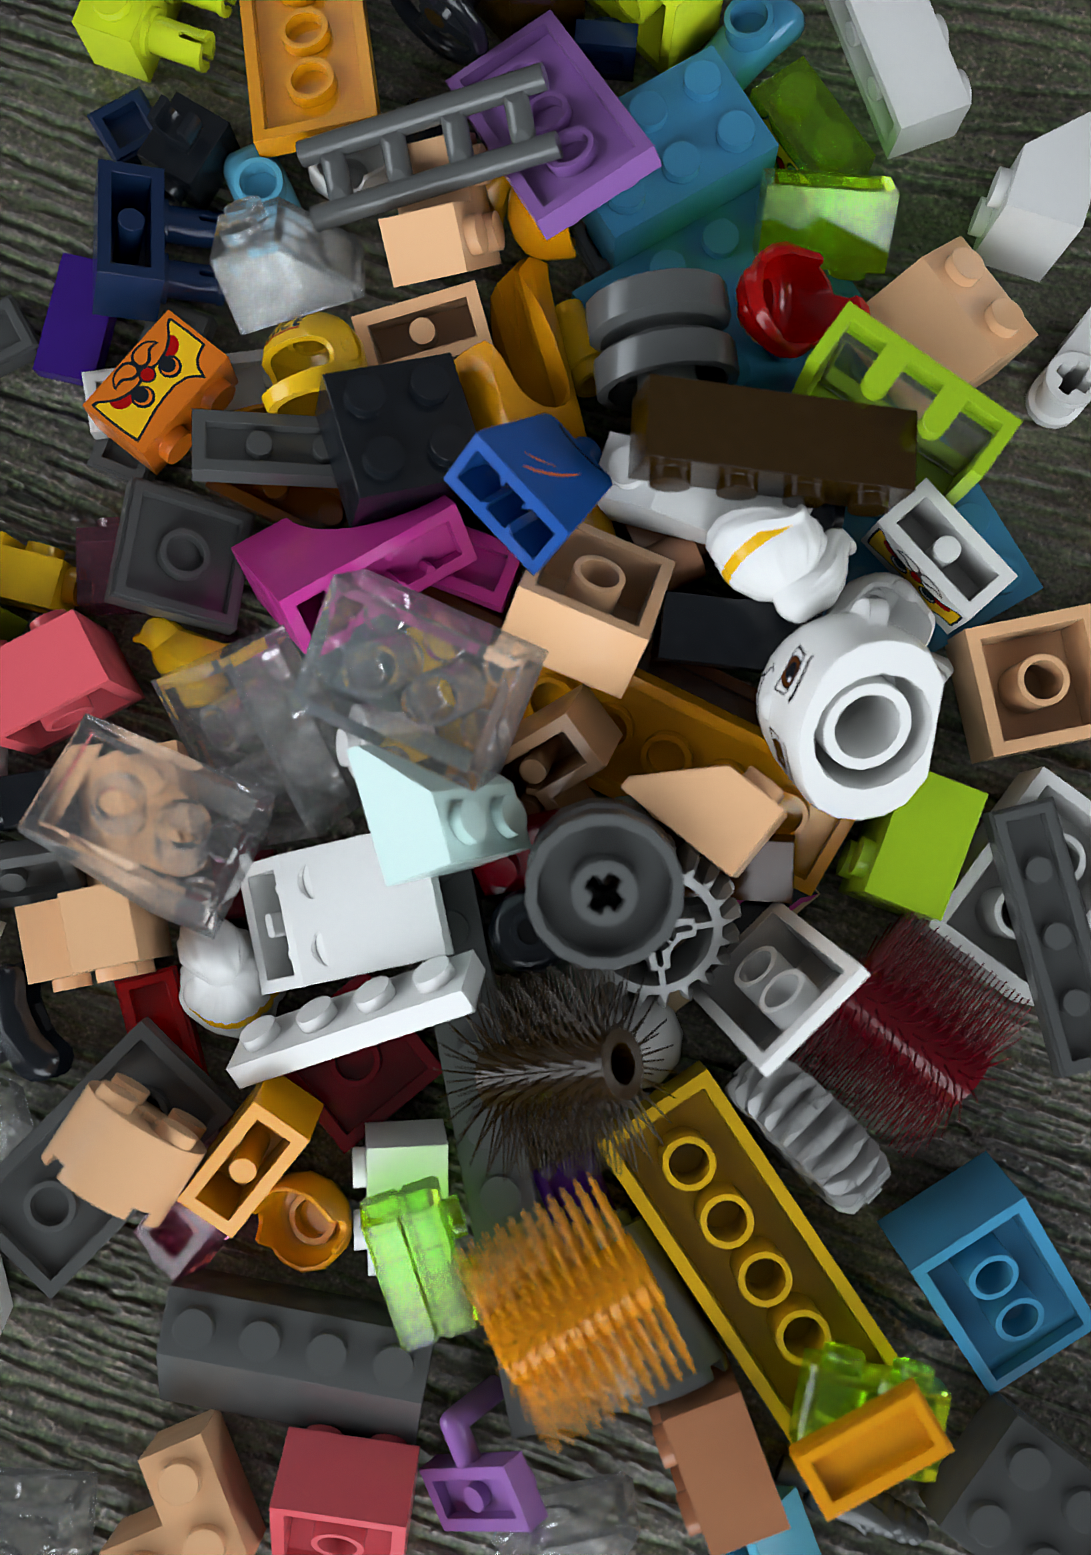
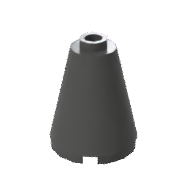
M628 1207L615 1210L625 1233L627 1231L631 1234L649 1264L664 1294L665 1303L667 1304L665 1307L678 1326L677 1330L687 1346L686 1349L696 1369V1374H694L692 1369H689L684 1358H681L672 1338L671 1340L669 1339L656 1310L657 1316L655 1315L660 1323L658 1326L670 1344L668 1346L678 1362L676 1364L682 1374L680 1376L683 1382L677 1379L674 1371L673 1373L671 1372L664 1356L663 1358L661 1357L649 1331V1337L652 1342L650 1340L649 1342L661 1360L659 1363L667 1376L665 1379L670 1387L667 1386V1390L664 1383L663 1386L661 1385L656 1373H652L641 1349L644 1360L642 1358L641 1360L652 1377H649L655 1388L653 1392L656 1397H654L652 1392L653 1397L650 1396L646 1386L645 1389L643 1388L633 1365L635 1377L630 1370L629 1372L641 1392L639 1393L636 1388L643 1403L640 1401L641 1407L646 1408L683 1396L714 1380L710 1368L711 1365L723 1371H726L729 1365L724 1348L643 1216L631 1218ZM603 1214L600 1215L606 1226L607 1231L609 1227L610 1232H613L615 1234ZM595 1234L600 1249H602V1243ZM637 1317L639 1322L646 1331L642 1318L640 1319L639 1317ZM628 1332L629 1336L631 1337V1339L633 1340L634 1344H635L636 1347H637V1344H636L634 1338H633V1337L630 1335V1333ZM622 1352L623 1357L625 1358L626 1362L628 1363L627 1358L625 1357V1355H624L623 1352ZM614 1371V1374L616 1375L618 1381L620 1382L621 1386L623 1387L619 1376H618V1375L616 1374V1372ZM600 1372V1374H601V1376H602V1379H603V1382L605 1383V1385H606V1387H607V1384H606V1382H605V1380H604V1378H603V1375H602V1373ZM623 1380V1383L626 1388L625 1393L623 1392L620 1386L619 1388L624 1397L631 1396V1394ZM610 1386V1389L616 1400L617 1406L612 1398L611 1393L608 1392L607 1389L605 1392L611 1400L614 1408L610 1404L604 1392L603 1394L606 1400L608 1401L613 1413L623 1412ZM600 1398V1401H601V1403H602V1406H603L604 1410L607 1411L606 1408H605V1406H604V1404H603V1402H602V1400H601V1398Z

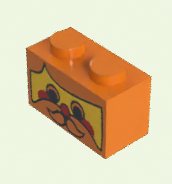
M168 309L82 406L104 434L158 475L167 463L175 464L181 460L192 446V409L225 410L235 395V386L239 381L229 357Z

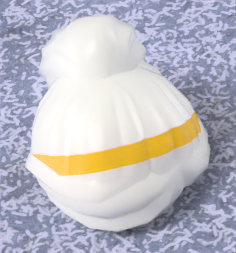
M802 504L792 510L778 509L773 506L736 508L716 519L707 532L706 550L715 562V566L718 568L722 578L732 589L756 601L773 602L776 611L784 619L797 624L807 622L812 617L830 608L836 602L846 584L848 558L857 549L855 541L844 529L832 528L824 532L817 519L812 518L808 513L807 507Z
M199 899L188 900L180 919V937L176 943L179 961L183 965L180 969V1004L183 1010L204 1028L218 1035L239 1039L243 1029L255 1019L265 1015L276 1017L278 1003L284 998L287 990L262 995L259 972L255 962L249 930L237 928L222 916H217L216 912L212 910L211 905L204 904Z

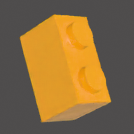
M283 1075L259 1082L209 1145L207 1153L176 1201L230 1238H233L309 1143L324 1104Z

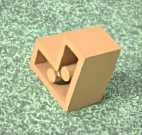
M470 132L474 155L486 152L487 150L482 143L477 144L475 133ZM444 135L407 144L413 174L449 163ZM491 180L398 208L399 215L378 219L394 288L502 264L499 251L505 248V234L498 212L491 211L486 184H490Z
M124 879L57 893L58 898L14 907L28 985L51 981L53 993L93 985L91 972L96 973L97 983L156 972L154 959L174 955L160 881Z
M210 1409L157 1433L138 1459L154 1505L123 1518L99 1552V1555L256 1554L266 1527L221 1411Z

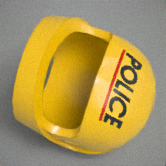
M320 311L300 312L281 321L266 340L263 350L262 367L273 383V386L266 390L261 397L266 412L316 416L315 410L322 374L367 367L363 344L355 331L338 316Z

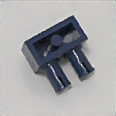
M98 158L93 214L92 314L157 322L160 304H166L167 298L209 303L223 307L226 293V278L223 277L226 276V266L170 260L169 254L165 252L167 243L211 249L222 253L226 223H223L226 218L225 211L218 210L215 212L169 205L168 198L164 197L163 168Z

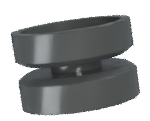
M669 268L646 271L619 279L598 290L586 302L585 316L589 344L601 353L594 360L593 366L597 401L607 409L632 412V400L650 373L730 385L737 383L740 369L736 342L728 333L723 332L729 326L732 316L726 282L719 274L694 268Z
M587 798L561 808L540 827L527 857L525 906L536 934L559 957L585 968L619 969L647 959L670 938L683 910L684 877L666 832L645 810L618 798ZM607 873L615 875L614 881L607 887H596L590 882V878L593 875H596L602 881Z

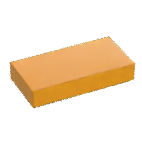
M913 1376L788 1446L792 1460L827 1522L955 1451Z

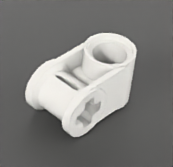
M1091 307L1056 349L1059 352L1032 383L1026 394L1025 406L1028 415L1035 423L1045 428L1058 429L1067 426L1091 402ZM1058 387L1064 389L1067 394L1063 393Z

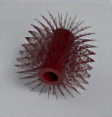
M907 912L892 931L903 915L902 913L882 940L891 925L890 922L871 953L870 951L877 936L866 956L861 958L862 952L860 953L858 963L864 967L870 976L812 1033L811 1037L809 1036L789 1059L791 1060L804 1045L792 1061L794 1062L809 1043L797 1064L808 1052L809 1054L799 1067L816 1049L817 1051L802 1070L817 1053L818 1055L805 1073L815 1060L820 1057L810 1072L827 1056L826 1060L812 1075L814 1077L831 1057L815 1078L817 1080L833 1060L819 1082L822 1081L835 1064L836 1066L820 1084L822 1085L840 1066L824 1089L845 1065L828 1089V1092L846 1069V1073L832 1090L835 1087L838 1088L842 1080L853 1070L834 1093L833 1097L852 1077L836 1100L845 1091L846 1095L842 1099L843 1104L854 1092L855 1095L845 1107L847 1108L859 1093L860 1096L849 1110L851 1111L853 1107L855 1108L862 1101L859 1106L860 1108L853 1115L855 1116L873 1096V1099L857 1121L866 1110L872 1107L864 1120L865 1122L880 1106L877 1111L878 1113L867 1125V1129L877 1115L886 1108L872 1128L873 1130L889 1113L882 1127L876 1132V1135L898 1111L896 1117L879 1138L881 1139L887 1130L900 1119L891 1134L886 1138L887 1140L906 1120L902 1129L888 1145L889 1147L903 1129L911 1123L903 1137L897 1142L898 1144L895 1149L903 1138L913 1128L915 1129L898 1153L924 1125L922 1131L902 1156L903 1158L935 1116L936 1118L911 1157H913L935 1122L939 1121L924 1151L927 1149L948 1108H950L940 1139H942L954 1106L960 1103L958 1120L960 1122L962 1101L972 1093L976 1101L979 1102L973 1092L974 1088L981 1079L996 1080L983 1077L988 1068L1012 1057L990 1064L991 1059L1022 1039L1023 1036L993 1056L991 1054L1030 1021L1029 1019L1009 1037H1005L1033 1008L1031 1007L999 1038L1030 999L1004 1025L1013 1011L1020 1005L1023 997L1003 1018L1009 1006L1020 993L996 1017L998 1011L1016 989L995 1009L1004 994L1009 990V988L1006 989L991 1005L995 996L1007 983L1006 981L993 997L984 1004L1001 980L984 995L991 982L997 977L996 975L976 996L978 990L993 971L983 982L976 986L986 970L973 982L972 980L984 965L983 963L972 977L966 980L977 965L976 963L966 971L967 965L974 958L973 956L956 975V971L971 954L969 953L961 964L958 961L962 957L963 951L953 961L949 962L962 945L944 963V960L954 948L953 946L934 969L940 958L950 949V947L948 949L945 948L940 957L930 966L936 956L951 940L950 938L929 961L948 935L924 962L940 938H938L929 951L926 953L925 951L940 933L920 953L919 951L939 927L918 949L931 929L919 944L917 942L927 929L914 941L913 939L929 920L910 940L909 938L925 918H923L906 940L905 938L919 919L907 930L908 925L917 915L899 932L914 912L896 931L909 914ZM905 935V937L902 939V941H901V942L899 943V945L896 947V945L898 944V942L900 941V939ZM912 946L910 951L905 955L906 951ZM959 957V959L956 961V963L953 965L950 971L942 978L946 970ZM949 962V964L947 965V967H946V968L941 972V974L935 979V977L939 974V972H940V971L944 968V966ZM957 967V969L952 973V975H951V976L947 979V981L943 984V982L946 980V978L948 977V975ZM963 971L959 979L950 987L951 983ZM966 975L959 986L953 991L957 983ZM975 983L970 992L962 999L966 991ZM968 984V986L966 987V989L964 990V992H963L958 998H956V997L960 994V992L965 988V986ZM973 991H975V992L972 994V996L967 1000V1002L964 1004V1002L966 1001V999L968 998V996H969ZM980 996L976 1004L970 1008L973 1002ZM982 999H984L983 1002H982V1003L979 1005V1007L976 1009V1011L973 1012L974 1009H975V1007L977 1006V1004H978ZM986 1008V1010L984 1011V1013L977 1019V1017H978V1016L982 1013V1011ZM992 1008L987 1017L982 1020L984 1015ZM993 1014V1016H992V1017L988 1020V1022L984 1025V1023L986 1022V1020ZM998 1020L996 1025L991 1030H989L990 1027ZM1003 1021V1023L1000 1025L997 1031L993 1034L996 1027ZM1004 1038H1006V1039H1005L1003 1042H1001L997 1047H995L1001 1040H1003ZM860 1072V1074L858 1075V1077L856 1078V1080L854 1081V1083L846 1090V1088L849 1086V1084L853 1081V1079L856 1077V1075ZM866 1078H868V1079L864 1082V1084L861 1086V1088L858 1090V1088H859V1086L862 1084V1082H863ZM861 1079L860 1083H859V1084L855 1087V1089L848 1095V1093H849L850 1090L853 1088V1086L855 1085V1083ZM870 1081L868 1085L861 1091V1089L866 1085V1083ZM873 1083L869 1091L861 1098L866 1089ZM879 1083L878 1087L873 1091V1093H872V1094L868 1097V1099L865 1101V1099L867 1098V1096L869 1095V1093H870V1092L874 1089V1087ZM885 1087V1089H884L883 1092L881 1093L880 1097L875 1100V1098L878 1096V1094H879V1093L882 1091V1089ZM888 1091V1093H887V1095L885 1096V1098H884V1099L877 1105V1107L874 1109V1107H875L876 1104L879 1102V1100L881 1099V1097ZM905 1097V1099L902 1101V1103H901V1104L897 1107V1109L893 1112V1110L895 1109L896 1105ZM898 1098L895 1105L887 1112L892 1103ZM910 1102V1104H909V1106L907 1107V1109L900 1115V1113L904 1110V1108H905V1107L907 1106V1104ZM911 1107H913L912 1110L909 1112V1114L903 1119V1117L905 1116V1114L907 1113V1111H908ZM923 1113L920 1120L913 1126L915 1121L918 1120L919 1116ZM928 1115V1117H927V1118L922 1122V1124L919 1126V1124L921 1123V1121Z

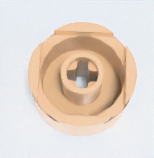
M115 1073L111 1081L92 1080L87 1084L42 1153V1161L47 1166L55 1159H58L64 1166L56 1178L72 1192L99 1209L126 1220L134 1208L149 1213L142 1226L158 1227L207 1153L206 1146L200 1140L207 1127L191 1114L178 1108H173L167 1116L161 1112L159 1107L147 1101L150 1091L145 1086L124 1074Z

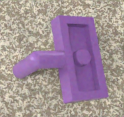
M496 1375L487 1377L442 1414L440 1427L451 1454H437L419 1468L444 1531L532 1532L548 1517L537 1489L535 1475L527 1465L522 1451L480 1453L470 1429L471 1425L504 1399L501 1379Z

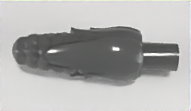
M783 1454L776 1468L775 1480L786 1486H796L799 1492L804 1493L803 1499L806 1506L824 1517L790 1456ZM883 1491L833 1519L855 1527L865 1536L872 1532L874 1535H883L888 1539L895 1538L899 1543H909L913 1546L925 1542L929 1536V1527L922 1515L918 1514L914 1508L907 1507L902 1501L895 1500L892 1495L884 1494Z

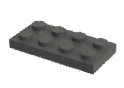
M148 1016L142 1019L0 1163V1250L50 1299L138 1211L133 1208L126 1220H123L99 1209L72 1192L56 1178L64 1166L58 1159H55L47 1166L42 1161V1153L87 1084L92 1080L111 1081L115 1073H121L136 1080L150 1091L147 1101L159 1107L161 1112L167 1116L173 1108H178L201 1121L207 1127V1130L200 1139L203 1143L240 1107Z

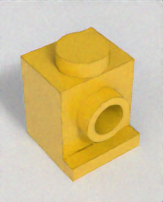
M0 531L1 604L41 614L57 609H65L68 612L74 609V606H79L83 602L88 588V572L86 569L74 567L64 560L66 552L59 548L35 541H28L25 546L6 532Z

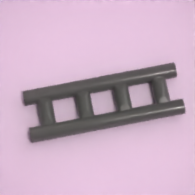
M542 62L532 64L297 141L295 147L301 165L307 168L321 163L329 201L310 206L309 208L311 222L317 232L329 230L563 158L562 145L556 130L540 135L536 134L529 96L549 90V80L544 64ZM504 105L512 144L474 155L467 116ZM441 125L449 163L413 174L406 136ZM381 144L388 182L354 192L346 155Z

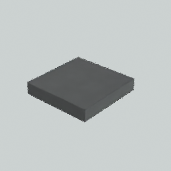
M132 476L126 486L104 602L230 636L237 628L245 575L231 547L252 536L256 514Z

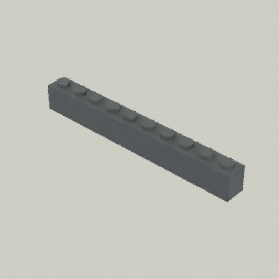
M473 869L438 876L454 951L453 955L447 957L449 958L472 949L475 951L486 970L484 976L485 978L488 977L501 1023V1012L490 983L491 980L493 987L495 984L497 990H499L477 877ZM483 978L479 998L489 1010L486 986ZM486 978V983H487V989H488V994H489V999H490V1004H491L492 1015L497 1019L496 1013H495V1009H494V1005H493V1001H492V997H491L490 990H489V986H488V982H487V978ZM496 992L497 998H498L499 1003H500V1006H501V1001H500L499 996H498V994H497V992ZM477 1002V1006L481 1013L488 1035L492 1039H494V1036ZM475 1008V1012L469 1013L468 1016L484 1031L477 1008ZM484 1010V1012H485V1014H486V1016H487V1018H488V1020H489V1023H490V1025H491V1027H492V1022H491L490 1018L488 1017L486 1011ZM464 1015L448 1020L467 1040L481 1050L484 1049ZM446 1021L434 1025L437 1042L477 1062L478 1055L467 1051L477 1052L469 1045L459 1041L458 1038L463 1041L465 1040L451 1030V1026ZM495 1028L497 1039L501 1042V1037ZM480 1037L485 1046H487L488 1044L484 1038ZM437 1043L443 1070L475 1072V1070L456 1068V1066L475 1068L476 1065L445 1055L446 1053L465 1059ZM442 1071L444 1082L475 1078V1075ZM476 1082L445 1083L446 1093L474 1085ZM477 1087L447 1095L449 1109L451 1110L479 1094L478 1091L458 1096L459 1094L477 1089ZM480 1097L452 1118L456 1144L462 1137V1135H459L471 1123L473 1118L469 1122H465L475 1115L482 1106L480 1105L473 1109V1107L483 1102ZM467 1102V1103H465V1104L459 1106L458 1108H456V1109L450 1111L451 1117H452L453 1115H455L459 1110H461V1109H462L465 1105H467L469 1102ZM488 1107L473 1122L457 1146L475 1246L486 1268L487 1265L476 1242H478L482 1252L486 1254V1249L480 1240L482 1239L495 1262L496 1260L481 1232H483L497 1258L486 1232L498 1255L499 1251L493 1240L495 1237L508 1257L509 1255L494 1229L495 1227L508 1249L496 1224H498L510 1249L511 1246L502 1227L516 1255L518 1256L510 1238L511 1236L520 1251H522L507 1225L508 1223L517 1237L507 1217L510 1218L520 1236L512 1220V1217L514 1218L523 1238L524 1235L519 1223L526 1238H528L529 1234L522 1221L529 1232L530 1230L520 1213L522 1212L529 1224L522 1209H524L532 1224L528 1215L529 1212L538 1232L537 1221L540 1222L545 1230L534 1210L535 1208L538 1212L534 1204L535 1202L541 1212L538 1205L540 1201L534 1176L531 1175L532 1160L530 1179L528 1178L530 1154L528 1148L527 1180L525 1179V1145L522 1149L524 1180L522 1177L520 1154L518 1161L521 1178L517 1162L516 1164L514 1163L513 1170H510V1176H508L513 1145L512 1133L510 1134L507 1180L508 1135L504 1140L505 1181H503L502 1146L486 1177L493 1125L482 1140L471 1166H469L489 1111ZM491 1110L488 1120L492 1117L494 1113L493 1110ZM507 1111L504 1116V1127L508 1118ZM502 1114L498 1117L497 1122H496V1128H495V1134H494V1140H493V1146H492V1152H491L490 1163H491V1159H492V1155H493V1150H494V1146H495V1142H496V1138H497V1134H498V1130H499V1126H500ZM522 1114V1116L519 1118V1120H520V1122H521V1125H522V1121H523V1114ZM501 1127V1131H500L498 1143H497V1146H496V1150H497V1147H498V1144H499V1141H500V1138H501V1135H502V1127ZM517 1130V1133H516V1140H515L516 1147H517V1143H518V1130ZM515 1149L513 1152L512 1164L515 1156ZM539 1225V1228L544 1236V1239L547 1241L546 1235L544 1234L543 1230ZM497 1243L499 1250L506 1261L505 1255L502 1249L500 1248L499 1244ZM477 1254L478 1260H479L481 1266L483 1267V1265H482V1263H481V1261H480V1259H479V1256H478V1254ZM490 1258V1261H491L493 1267H494L495 1270L497 1271V1268L495 1267L493 1261H492L491 1258ZM487 1261V1263H488V1265H489V1267H490V1269H491V1272H492V1274H493V1276H494V1273H493V1270H492V1268H491V1265H490L489 1262ZM501 1365L499 1373L512 1439L538 1434L522 1389L521 1393L529 1422L526 1420L517 1385L513 1383V1399L510 1378ZM562 1400V1403H563V1405H564V1408H565L566 1412L568 1413V1415H569V1417H570V1414H569V1412H568V1410H567V1408H566V1405H565L564 1401ZM557 1401L559 1407L561 1408V1410H562V1412H563V1414H564V1416H565V1413H564V1411H563L561 1405H560L559 1402ZM544 1405L545 1410L547 1411V1413H548L550 1419L552 1420L551 1415H550L548 1409H547L546 1406ZM531 1407V1410H532L534 1419H535V1421H536V1424H537L539 1433H543L542 1430H541V1427H540V1425H539V1423H538V1420H537V1418H536V1416H535V1413H534V1411H533V1409H532V1407ZM570 1409V1412H571V1414H572V1416H573V1419H574V1421H575L576 1426H579L578 1423H577V1421H576V1419H575V1417H574V1415H573V1413H572V1411H571V1409ZM556 1412V1415H557V1417H558V1419H559V1421H560V1424H561L562 1428L564 1429V1426H563V1424H562V1422H561V1420H560V1418H559V1416H558V1414H557V1412ZM561 1415L566 1428H569L563 1416ZM542 1416V1418H543V1420H544V1422H545V1424H546V1426H547L548 1431H550V1429H549V1427H548V1425H547V1423H546L544 1417ZM539 1417V1420H540L541 1425H542V1427H543V1429H544V1432H547L546 1429H545V1427H544V1425H543V1423H542V1421H541V1419H540V1417ZM569 1420V1422H570V1424H569L570 1427H574V1423L572 1424L571 1421ZM555 1421L558 1430L561 1429L558 1422ZM550 1422L549 1424H550L552 1430L554 1431L555 1429H554V1427L552 1426V1424H551V1422Z

